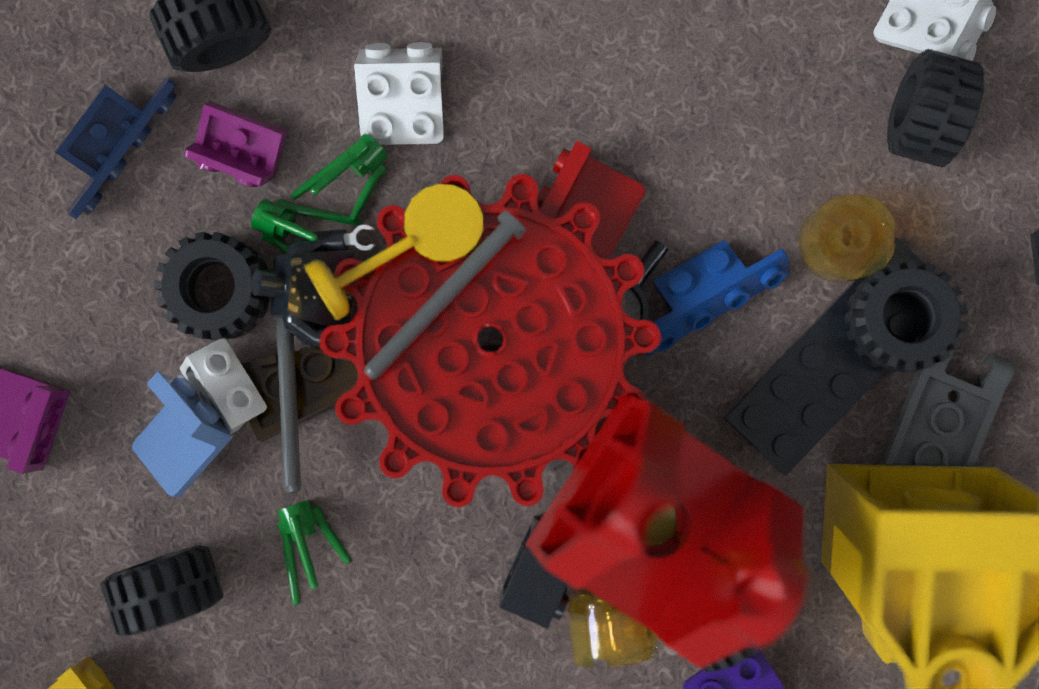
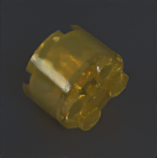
M854 194L837 196L815 208L804 220L798 238L801 257L810 271L829 282L847 283L855 281V279L859 280L858 278L869 277L876 271L883 269L894 254L895 222L889 210L873 197ZM848 232L851 236L847 242L849 246H845L842 242L844 238L843 233Z
M578 595L569 598L567 615L574 664L594 668L593 659L607 661L608 667H620L647 661L653 658L652 652L658 654L657 636L651 630L605 600H594L593 595Z

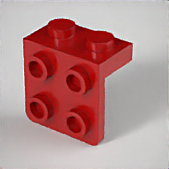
M576 141L571 151L564 148L552 170L558 173V176L552 188L544 185L537 198L538 208L546 217L555 219L566 215L575 204L588 202L594 205L599 211L600 223L592 235L591 248L597 256L607 259L615 251L645 194V188L637 181L589 157L592 148Z

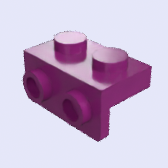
M209 101L203 105L195 143L186 147L184 157L196 161V165L203 170L210 172L222 171L232 175L242 185L249 187L263 186L276 175L288 131Z

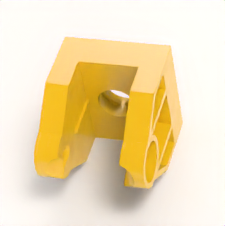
M827 464L821 562L860 616L863 634L881 660L887 664H898L904 673L906 689H1013L1039 660V493L997 467ZM950 670L959 671L960 677L957 683L950 686L943 684V676L946 672Z

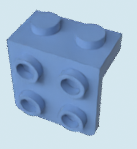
M157 371L148 381L147 385L165 406L135 439L132 449L165 492L170 496L178 498L184 494L233 436L218 420L220 415L216 410L196 395L198 390L192 383L180 375L173 379Z

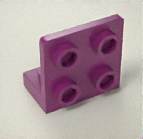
M0 368V457L9 460L6 469L21 474L44 470L70 391Z

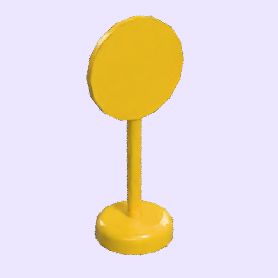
M436 184L422 189L411 199L405 212L404 229L407 235L406 238L336 279L321 261H313L306 265L305 269L334 318L338 320L349 312V304L341 288L411 247H414L421 255L434 261L450 262L465 257L476 247L483 232V215L478 202L467 191L454 185Z

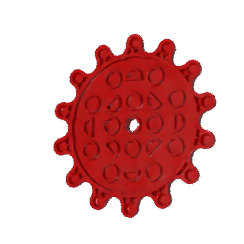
M527 174L513 176L508 181L505 193L498 202L490 205L478 202L483 215V232L476 247L465 257L450 262L434 261L421 255L414 247L409 248L342 287L343 290L351 293L356 298L358 303L357 314L347 324L329 326L320 336V348L324 354L332 358L350 360L358 370L356 385L352 390L339 397L336 402L335 411L339 420L348 425H355L372 419L380 421L385 425L389 436L387 446L379 457V467L384 475L390 478H400L405 476L419 462L427 461L434 463L442 472L443 499L448 505L455 508L468 505L474 497L478 483L488 476H498L504 479L509 485L513 499L522 506L537 504L542 499L544 493L542 474L548 463L553 460L562 459L576 467L595 438V428L598 422L611 414L623 394L647 401L642 391L631 386L626 381L623 367L630 356L653 351L661 340L660 330L656 324L651 321L632 319L625 314L622 308L624 293L639 283L644 275V267L640 259L630 254L608 260L597 256L591 248V238L600 223L598 209L588 202H581L575 204L561 218L553 219L546 217L538 208V185ZM450 175L440 182V184L457 186L467 191L474 198L468 182L461 176ZM397 205L386 206L379 212L377 217V226L386 239L387 248L407 237L404 229L406 211ZM504 210L513 215L525 227L527 232L520 239L513 236L379 378L371 379L364 372L366 365L501 224L497 217ZM352 258L343 260L335 269V279L363 262ZM485 328H496L503 335V344L495 352H486L478 344V336Z

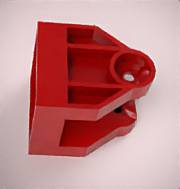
M623 394L525 544L544 568L577 589L581 587L588 589L651 630L666 647L700 669L749 645L761 647L771 643L784 632L796 616L804 601L809 584L808 570L803 564L804 507L771 484L751 477L684 431L685 426L652 403ZM672 506L676 516L673 536L667 538L662 543L646 544V529L650 520L657 512L664 511Z

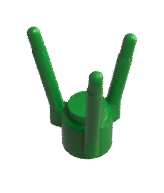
M364 133L343 154L304 182L290 196L293 200H296L310 189L312 194L317 195L348 168L361 178L368 173L370 177L349 216V221L354 223L364 209L377 182L387 172L382 163L388 158V154L377 141Z
M264 198L257 205L253 213L251 227L263 233V241L274 245L287 254L289 245L281 240L280 237L286 238L291 232L310 241H316L318 238L317 234L294 224L295 216L291 213L354 226H360L362 221L358 218L356 222L351 223L349 216L300 206L283 199H279L275 203Z
M309 500L277 511L281 521L277 525L282 536L289 589L294 605L300 603L293 541H296L310 588L313 590L318 588L315 569L305 540L306 536L316 533L314 524L318 525L345 564L351 562V558L344 549V546L325 520L321 506L312 509Z

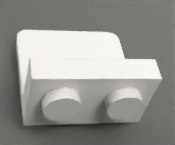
M890 0L874 29V36L880 43L916 53H921L925 49H932L973 61L976 53V43L981 33L988 31L993 24L996 7L993 6L992 0Z
M416 42L407 45V48L390 49V45L385 43L369 44L365 46V49H359L354 68L360 135L368 134L380 145L440 143L444 136L441 89L442 48H432L430 43Z

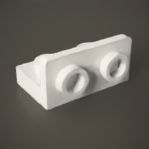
M225 338L219 339L188 355L180 367L184 377L198 390L196 395L216 410L220 415L218 420L231 434L238 431L245 422L260 415L267 409V405Z

